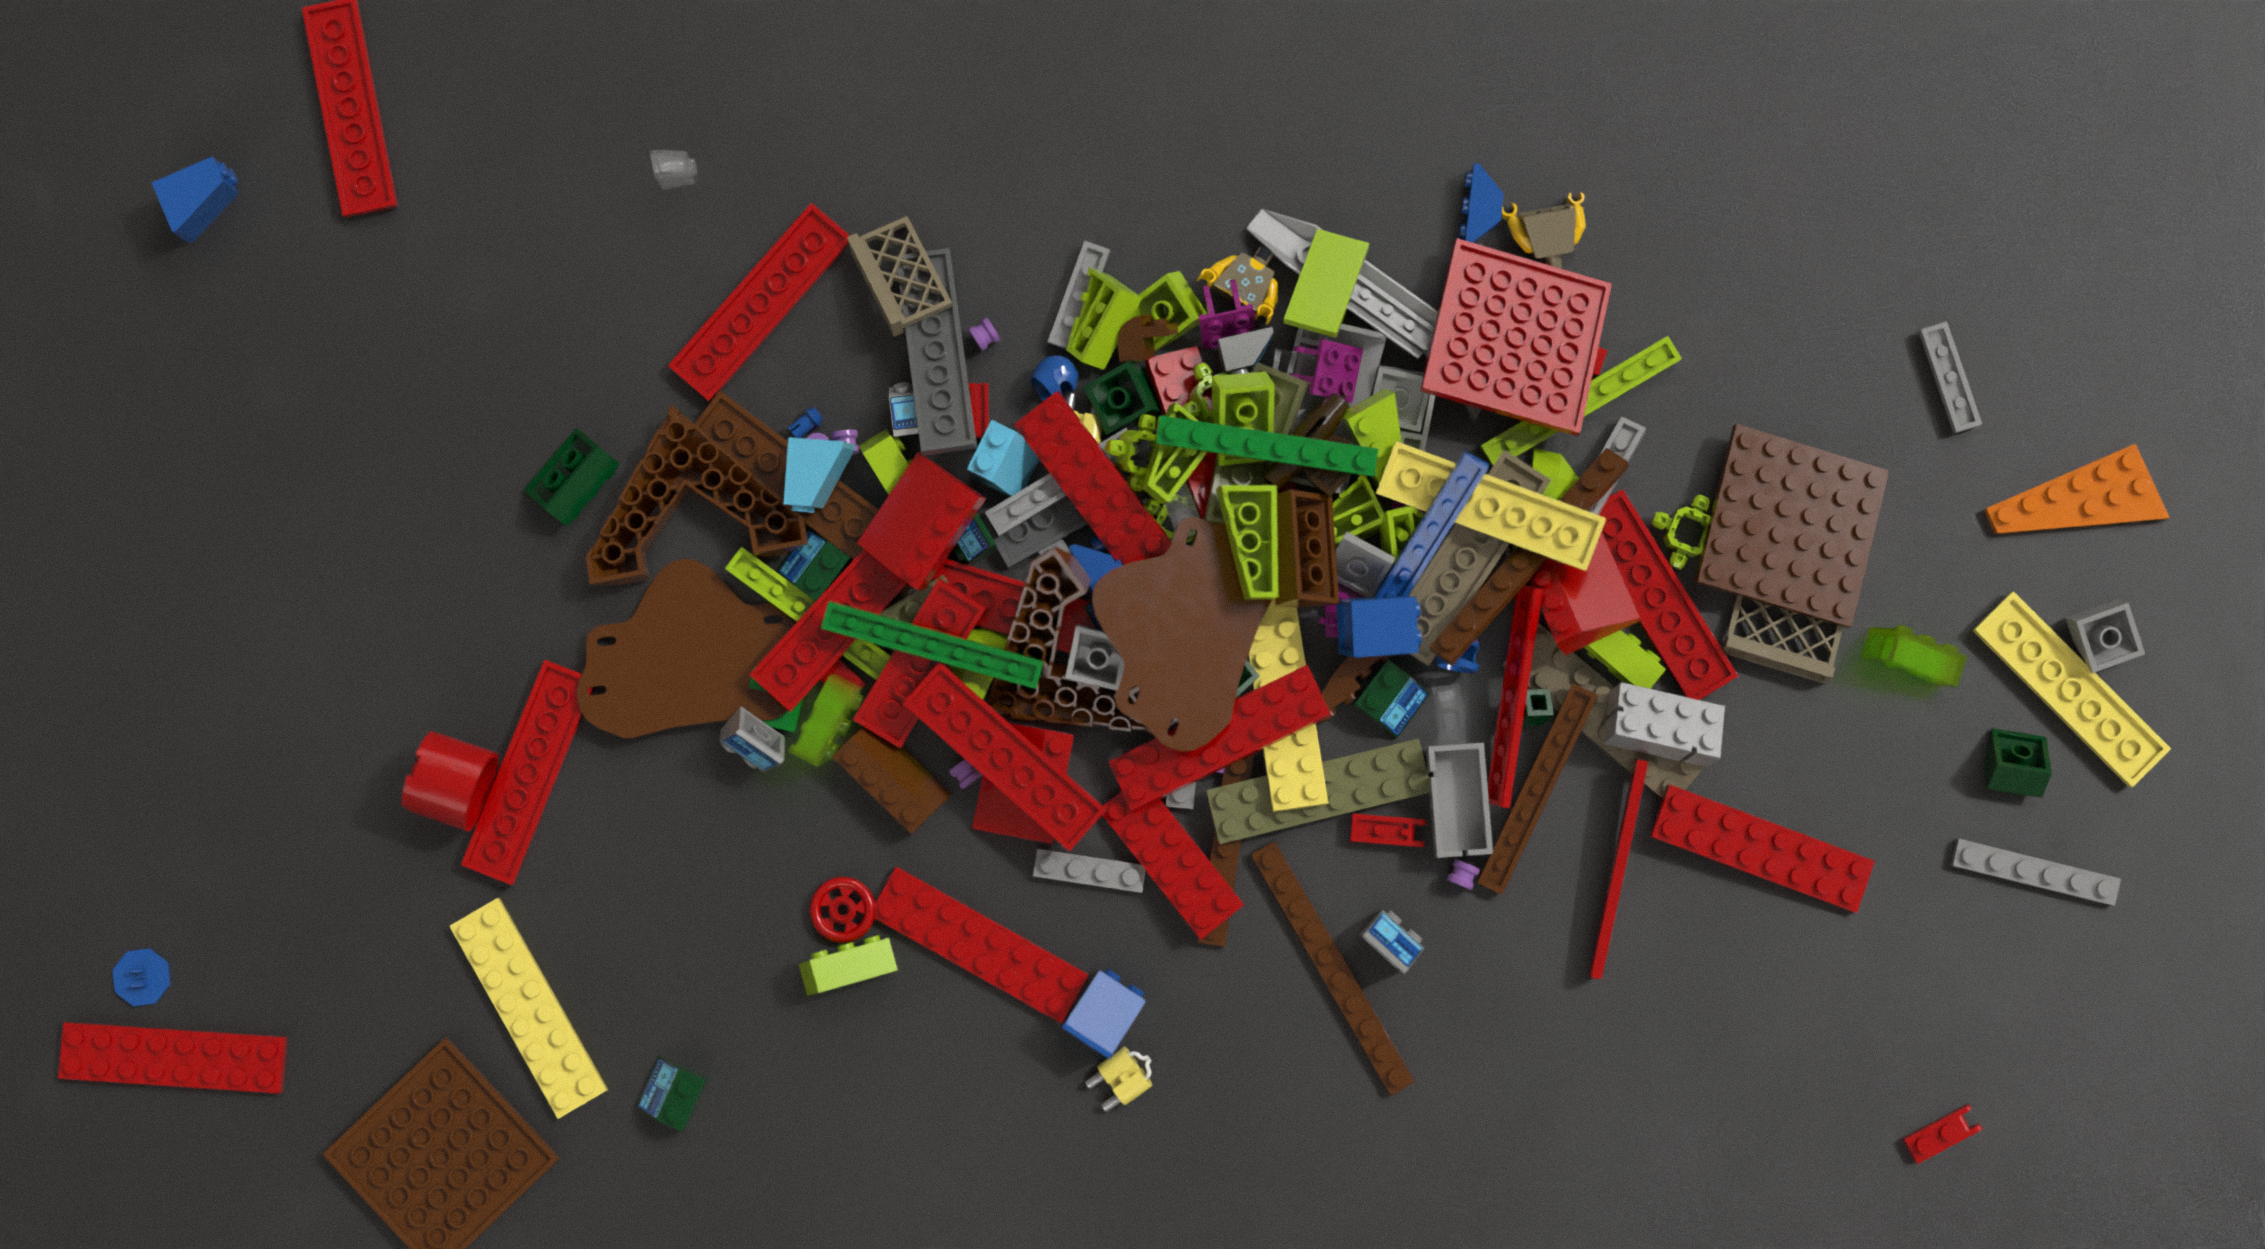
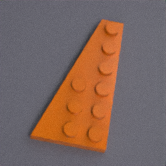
M2136 444L1984 509L1995 534L2166 520L2170 518Z

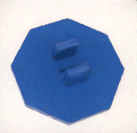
M151 948L127 951L112 970L115 993L132 1006L157 1003L171 985L169 962Z

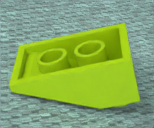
M1177 271L1167 273L1139 294L1142 300L1132 318L1151 314V320L1167 318V323L1177 322L1178 334L1153 337L1155 352L1197 326L1199 324V315L1207 314L1182 273Z
M1267 372L1212 376L1214 424L1273 433L1274 383ZM1217 453L1219 466L1265 461Z

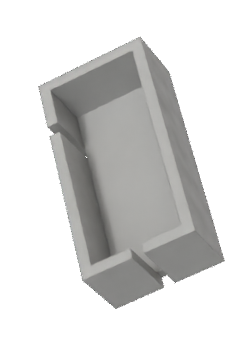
M1620 682L1608 695L1606 716H1610V718L1606 720L1603 744L1676 761L1684 758L1685 763L1708 768L1720 759L1725 706Z
M1484 743L1426 747L1427 772H1433V777L1428 778L1434 858L1462 856V850H1464V856L1493 854Z

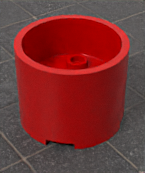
M431 731L420 744L415 754L418 758L413 765L411 775L406 777L402 794V807L418 815L470 831L478 822L495 782L499 763L498 753Z

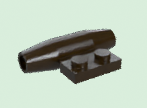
M1332 393L1310 411L1290 435L1353 445L1346 438L1333 435L1350 406L1339 395ZM1270 461L1261 477L1269 485H1277V490H1279L1304 469L1309 482L1328 498H1331L1351 473Z

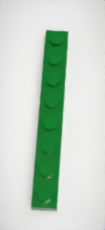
M1161 415L1158 418L1155 444L1371 477L1375 476L1378 455L1377 448Z
M833 601L828 602L821 629L1034 689L1037 688L1044 661Z

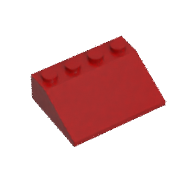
M918 452L857 544L917 590H925L986 498Z
M1602 531L1587 571L1548 558L1529 579L1532 587L1543 589L1540 606L1554 640L1565 656L1641 621Z
M1011 724L1067 774L1074 735ZM984 775L982 776L972 829L1048 844L1054 843V837Z

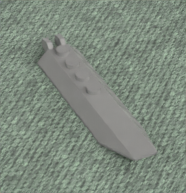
M1264 209L1260 210L1246 228L1282 263L1299 275L1316 230H1323L1315 224ZM1364 260L1347 309L1415 358L1419 359L1423 353L1428 358L1438 311Z

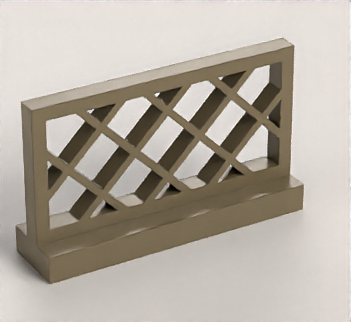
M908 216L860 237L857 233L847 237L849 249L894 337L904 333L903 328L953 307ZM906 226L909 233L905 241L892 237L896 230ZM875 239L885 241L881 252L869 249L867 243ZM890 243L902 246L899 257L885 254ZM907 249L919 252L920 255L916 263L903 259ZM883 259L896 263L892 273L880 270L879 267ZM900 265L914 268L910 279L897 276ZM919 270L930 273L931 277L928 285L914 281ZM894 281L907 285L903 296L891 292L890 289ZM912 286L925 290L921 301L908 297ZM930 292L941 295L944 300L936 305L926 303ZM905 303L918 306L915 314L904 317L902 309Z
M1736 595L1726 637L1721 646L1726 655L1826 684L1833 678L1835 670L1833 666L1841 638L1842 626L1836 625L1834 634L1826 638L1818 626L1824 622L1822 620L1815 621L1814 618L1806 616L1811 625L1799 630L1792 619L1798 613L1792 612L1789 614L1788 610L1780 608L1785 617L1773 622L1765 610L1772 605L1766 604L1763 606L1761 602L1753 600L1758 609L1746 614L1741 606L1743 597ZM1761 612L1768 626L1756 631L1749 618ZM1787 620L1794 634L1783 639L1776 625ZM1742 621L1746 623L1752 633L1745 638L1733 635L1736 624ZM1813 628L1821 641L1809 647L1802 633ZM1768 629H1771L1778 641L1771 646L1764 644L1759 634ZM1796 636L1804 648L1798 654L1791 652L1785 643ZM1823 644L1829 653L1827 662L1817 660L1812 650Z

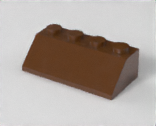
M1288 490L1277 494L1278 598H1275V604L1295 608L1339 604L1332 496L1328 498L1323 494Z
M866 727L861 728L833 755V758L911 834H915L952 796L902 746L901 748L895 746Z

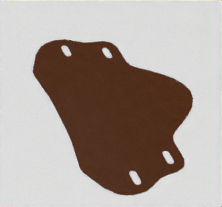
M1196 517L1183 519L1178 524L1170 548L1164 555L1132 562L1112 569L1099 579L1093 590L1092 602L1095 615L1106 636L1124 662V673L1115 696L1118 709L1127 716L1144 724L1162 744L1175 750H1195L1211 741L1229 724L1243 668L1260 622L1272 601L1244 600L1225 523H1213ZM1195 528L1197 536L1194 544L1187 546L1185 542L1189 530ZM1137 686L1140 689L1135 704L1130 705L1128 703L1132 687ZM1173 718H1177L1179 725L1174 736H1169L1167 730Z
M679 559L671 562L654 578L636 612L629 620L622 623L600 625L588 633L586 640V666L577 687V699L580 710L586 720L598 729L623 738H635L673 727L726 721L734 715L740 706L760 720L778 718L787 712L788 709L769 692L750 689L751 676L749 674L753 671V667H756L795 625L794 619L772 603L760 605L744 604L716 573L698 561ZM766 616H782V621L776 624H765L763 620ZM604 637H615L616 643L608 646H599L597 640ZM590 687H606L604 694L589 695L587 691Z

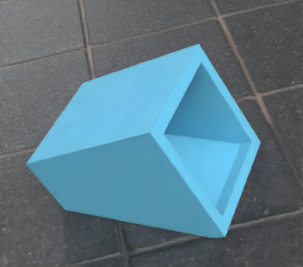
M991 420L967 471L970 478L1011 497L1027 487L1040 459L1026 442L1025 438L1019 433Z
M789 437L783 504L791 505V511L814 513L815 508H824L855 450V445L844 441Z

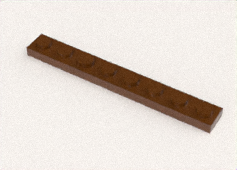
M1574 683L1571 684L1493 847V854L1489 855L1477 880L1478 884L1503 895L1597 699V694Z

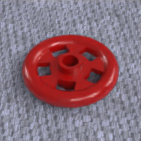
M835 877L829 879L818 887L811 899L810 917L812 924L817 932L827 940L836 943L853 942L865 935L872 926L875 918V901L870 890L862 882L854 878ZM839 888L842 896L831 900L828 893ZM853 891L857 892L862 898L857 905L849 898ZM842 904L848 908V912L845 915H841L838 911L839 906ZM821 906H829L830 918L822 919ZM857 911L864 914L859 925L852 922ZM834 922L846 924L845 932L833 930Z

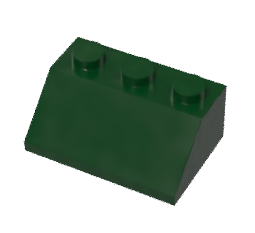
M575 428L523 490L567 527L579 516L580 511L589 500H592L597 495L598 490L607 479L614 475L620 463L578 428Z

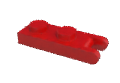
M1352 814L1350 841L1425 847L1424 841H1414L1415 825L1425 826L1427 820Z
M1970 1104L1963 1105L1902 1138L1916 1164L1931 1158L1983 1129L1980 1124L1969 1128L1963 1114L1972 1110Z

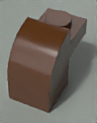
M1151 314L1137 316L1128 320L1121 328L1118 336L1120 362L1147 360L1154 357L1153 337L1178 334L1177 322L1167 323V318L1151 320Z

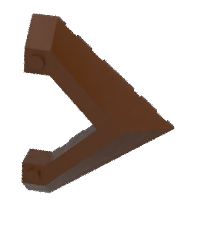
M671 405L667 412V417L651 440L645 456L638 463L620 495L619 502L614 511L609 515L602 527L596 543L585 557L590 585H623L650 580L646 552L690 490L749 530L753 554L758 559L783 555L808 545L804 518L797 511H791L792 507L783 504L782 498Z
M1056 546L1033 559L1004 650L1044 661L1037 688L1034 689L995 678L987 704L998 714L1011 715V718L1034 721L1035 719L1046 720V722L1087 727L1100 725L1108 726L1109 729L1131 732V729L1147 731L1148 734H1152L1144 724L1127 716L1118 709L1115 697L1117 690L1065 678L1068 664L1055 662L1065 606L1087 593L1091 578L1074 556ZM1137 686L1132 687L1128 697L1130 705L1135 704L1140 691ZM1173 718L1168 729L1178 724L1179 720Z

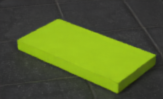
M1317 229L1287 308L1284 324L1337 338L1367 255L1369 243Z

